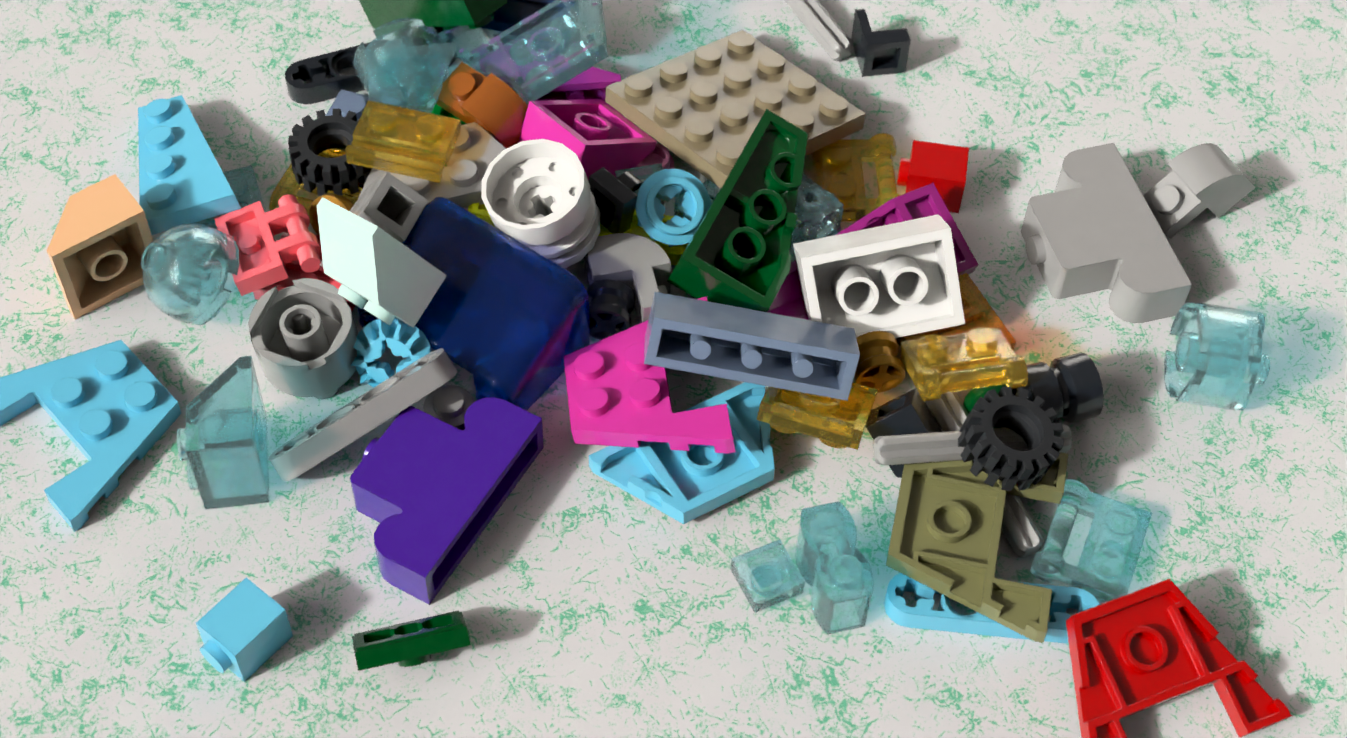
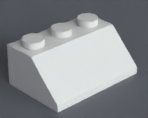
M939 214L793 244L808 320L854 328L856 338L873 331H886L893 334L895 338L965 324L952 232L950 226Z

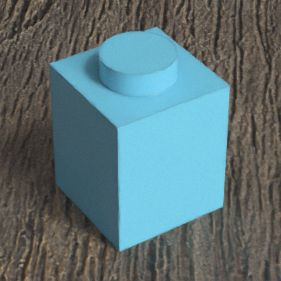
M248 578L239 583L196 622L204 644L200 648L203 657L220 673H224L229 669L243 682L293 637L286 609Z

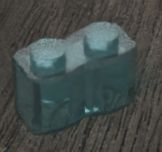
M839 501L802 509L795 549V559L799 572L812 587L810 601L813 615L819 626L827 634L865 627L874 587L871 567L864 555L856 548L857 531L854 520L846 507Z

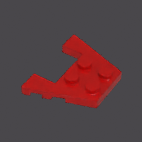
M1170 578L1074 614L1066 620L1081 738H1127L1119 720L1209 684L1214 685L1239 738L1292 716L1289 709L1279 698L1273 700L1255 680L1258 675L1244 660L1238 662L1217 639L1216 636L1219 632Z

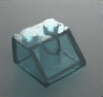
M251 356L238 358L186 405V428L177 429L179 458L181 461H187V477L190 490L199 489L205 510L270 502L267 414Z

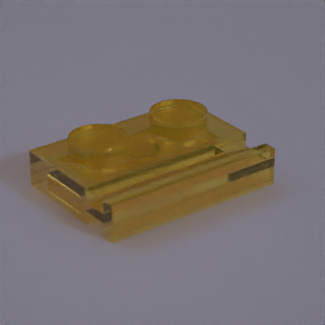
M368 100L353 132L352 143L347 145L345 149L347 163L440 183L444 167H447L461 133L460 120Z

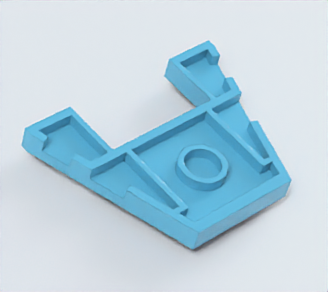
M122 340L0 377V426L32 406L40 404L88 460L87 463L44 490L49 502L74 532L82 528L90 519L88 511L102 496L108 498L118 487L119 482L117 478L134 459L140 461L182 414L178 401Z

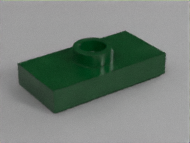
M459 610L360 632L352 636L358 671L396 662L401 667L416 666L429 661L432 658L431 654L471 645L467 625L462 612H459Z

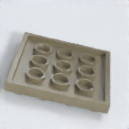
M744 30L734 32L729 36L700 46L695 50L664 61L652 68L630 75L621 80V82L606 86L605 97L606 103L719 188H721L766 109L808 133L805 156L863 129L866 113L848 102L844 97L839 96L817 81L813 76L807 74Z

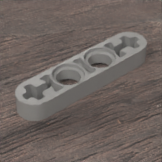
M441 348L430 352L280 446L269 456V461L283 481L292 480L447 383L456 375L457 369L444 349Z

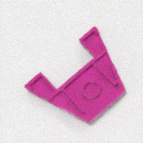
M707 297L698 298V300L708 301ZM648 320L564 356L570 425L575 444L639 448L641 441L669 443L670 450L690 451L691 444L714 446L715 453L728 454L735 452L727 404L673 413L666 368L644 364L645 333Z

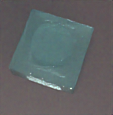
M780 539L731 559L730 570L754 613L800 595L804 591L805 581Z

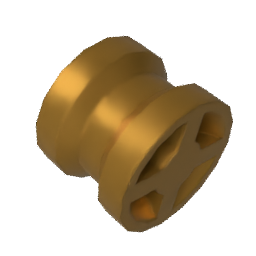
M873 331L856 338L860 352L854 375L856 386L867 393H879L899 385L905 378V368L903 362L896 357L899 353V346L895 336L886 331Z

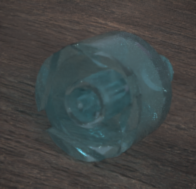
M1186 302L1176 314L1169 333L1171 335H1178L1175 351L1166 350L1164 381L1169 397L1177 398L1175 401L1187 404L1243 411L1247 406L1255 384H1264L1270 371L1269 355L1262 353V335L1265 329L1264 314L1245 309Z

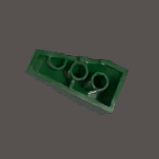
M766 109L667 282L696 299L707 297L708 302L763 312L769 310L790 271L792 258L790 247L792 232L796 228L797 214L795 210L798 188L802 184L808 140L807 132Z

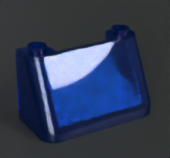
M436 197L424 207L402 244L447 276L415 326L424 333L433 350L444 349L452 362L473 374L477 400L496 397L527 411L565 371L564 356L590 345L589 297L585 287L577 277L566 269L448 199ZM358 307L359 323L362 328L378 319L366 310Z

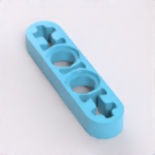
M902 573L895 575L888 584L884 600L885 612L890 620L900 626L1031 640L978 612L972 615L959 614L951 607L949 601L951 598L941 594L938 611L933 610L935 602L933 600L934 593H941ZM1019 582L1052 589L1049 611L1051 618L1048 622L1047 634L1044 639L1046 642L1069 644L1066 620L1071 616L1066 613L1067 608L1076 609L1077 614L1100 605L1092 594L1083 589ZM904 592L914 593V599L917 601L916 607L906 606L905 598H903Z

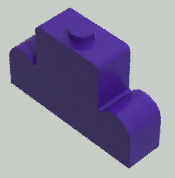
M496 397L482 398L470 405L464 415L465 430H460L413 406H409L399 413L380 438L376 437L368 444L361 463L350 476L357 511L380 523L374 533V546L383 579L392 586L428 605L434 600L544 448L542 418L503 399Z

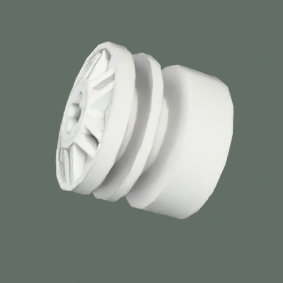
M546 139L527 140L504 149L489 164L482 179L481 198L508 256L521 267L538 272L562 270L579 262L594 247L600 233V212L590 190V184L584 168L576 153L559 142Z

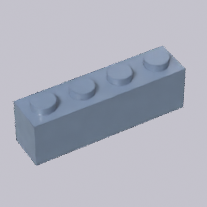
M654 292L645 333L644 364L848 401L860 357L854 328L660 292Z

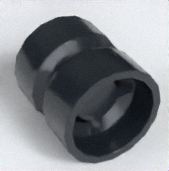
M1081 352L1055 358L1051 361L1050 367L1047 363L1038 362L1016 367L1011 371L1009 382L1014 390L1013 396L1017 394L1020 388L1029 391L1027 399L1032 402L1037 395L1045 400L1041 409L1045 412L1052 407L1058 414L1052 423H1058V418L1061 417L1066 422L1073 423L1097 417L1102 412L1104 394L1100 375L1093 360L1085 353Z

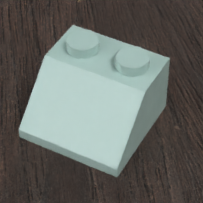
M322 197L317 204L323 269L326 275L341 284L338 294L388 325H391L396 317L414 328L447 275L378 226Z

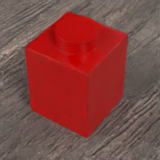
M913 140L910 159H900L897 186H904L905 193L934 183L949 212L959 213L966 184L969 147Z

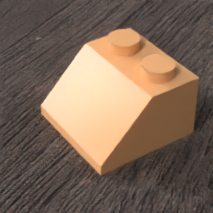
M116 174L92 184L69 197L47 248V253L69 311L76 320L163 275V271L145 212Z

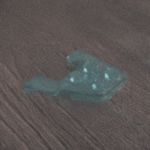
M555 0L490 40H487L481 28L469 29L468 26H458L437 34L448 52L486 77L490 73L496 75L510 86L527 105H529V101H535L608 57L602 0Z

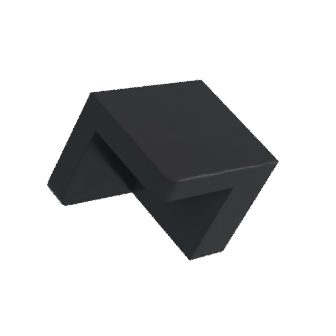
M855 9L851 41L853 42L862 77L905 73L911 42L907 28L872 31L865 9Z
M917 388L873 409L866 426L873 440L878 436L942 432ZM904 464L889 465L896 477H902Z

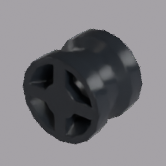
M604 279L589 285L585 298L588 307L585 309L581 321L584 331L593 338L603 340L630 328L632 319L629 313L632 312L635 305V293L623 282Z

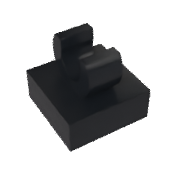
M602 167L591 174L588 181L600 212V224L612 234L625 233L631 228L638 195L634 191L639 189L643 182L629 171L622 173L616 178Z

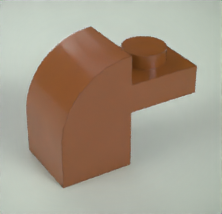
M461 62L432 94L437 105L466 124L476 122L506 149L517 144L528 108L527 103L496 75L490 73L486 77L464 62Z

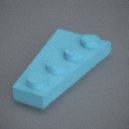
M182 95L170 99H157L146 106L138 108L139 205L145 212L151 235L241 209L234 192Z

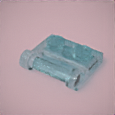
M1066 479L1061 503L1056 508L1043 549L1035 554L1030 571L1033 576L1046 583L1086 590L1097 601L1102 603L1127 595L1152 513L1090 492L1085 484L1077 480ZM1077 514L1092 518V522L1078 564L1074 566L1066 563L1063 556Z

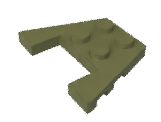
M1059 452L1060 455L1042 480L1036 485L1031 483L1028 489L1019 491L1017 483L1011 491L1002 490L1001 480H997L993 487L984 483L988 475L982 471L976 477L970 471L973 466L972 460L965 463L963 460L904 464L886 566L1035 642L1043 643L1047 634L1052 589L995 578L994 575L1006 494L1060 504L1064 494L1068 453Z

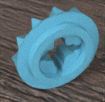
M664 169L655 172L641 184L637 193L638 197L635 208L638 226L645 230L650 239L672 247L689 243L709 209L711 200L705 186L691 173L680 169ZM681 192L683 195L679 200L678 209L683 213V218L675 215L663 223V214L666 208L660 203V199L668 202Z
M394 318L391 325L386 324L380 319L365 325L358 333L353 346L357 350V357H355L351 366L356 367L360 375V383H367L374 388L395 374L388 362L375 361L385 352L386 343L388 348H391L393 355H402V358L407 357L399 362L396 367V373L432 352L431 345L424 333L416 326L413 328L397 318Z

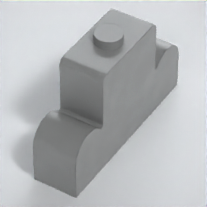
M1114 143L1070 152L1064 158L1055 192L1033 196L1029 199L1021 228V235L1026 243V253L1030 263L1037 265L1054 298L1063 299L1110 289L1112 290L1108 301L1110 309L1123 321L1144 323L1181 314L1192 283Z

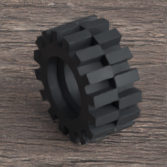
M333 109L332 116H326L324 110L316 111L317 119L315 120L309 115L302 118L303 127L295 124L292 128L293 136L289 135L288 138L291 165L297 183L299 185L303 183L304 190L309 193L317 187L318 196L327 194L328 191H334V194L343 196L342 190L347 188L351 195L359 192L358 183L364 186L377 157L375 133L373 128L369 127L368 121L364 117L357 121V114L352 111H348L346 116L343 117L341 109ZM334 148L349 151L335 158L318 156L321 152Z
M1002 387L998 394L995 389L987 391L983 398L980 397L961 426L960 432L962 433L958 438V447H965L961 453L963 462L973 460L975 463L970 471L976 477L982 471L985 472L988 477L984 483L992 487L997 480L1002 481V490L1011 491L1016 483L1019 491L1028 489L1031 483L1036 485L1053 465L1064 446V438H1060L1064 431L1062 422L1052 423L1058 414L1052 407L1044 412L1041 406L1045 400L1038 395L1033 402L1028 400V390L1020 388L1015 396L1012 395L1011 387ZM993 427H1005L1019 434L1027 444L1028 451H1019L1006 446L996 436Z

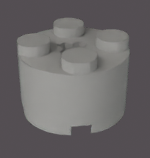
M302 278L292 280L294 285L279 291L277 287H274L262 295L256 302L248 322L251 342L265 377L274 387L289 395L315 397L317 399L331 398L338 392L340 386L350 379L356 370V367L351 366L355 357H357V350L353 346L356 342L358 330L351 308L345 298L338 294L339 289L322 280Z

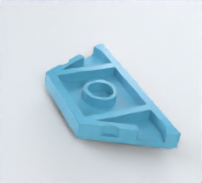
M744 382L684 410L688 411L727 404L735 447L734 453H715L714 446L691 444L690 451L670 450L669 443L641 441L639 448L608 446L589 455V468L594 474L680 523L685 524L774 480L775 465L773 448L770 446L769 414L766 411L765 386Z

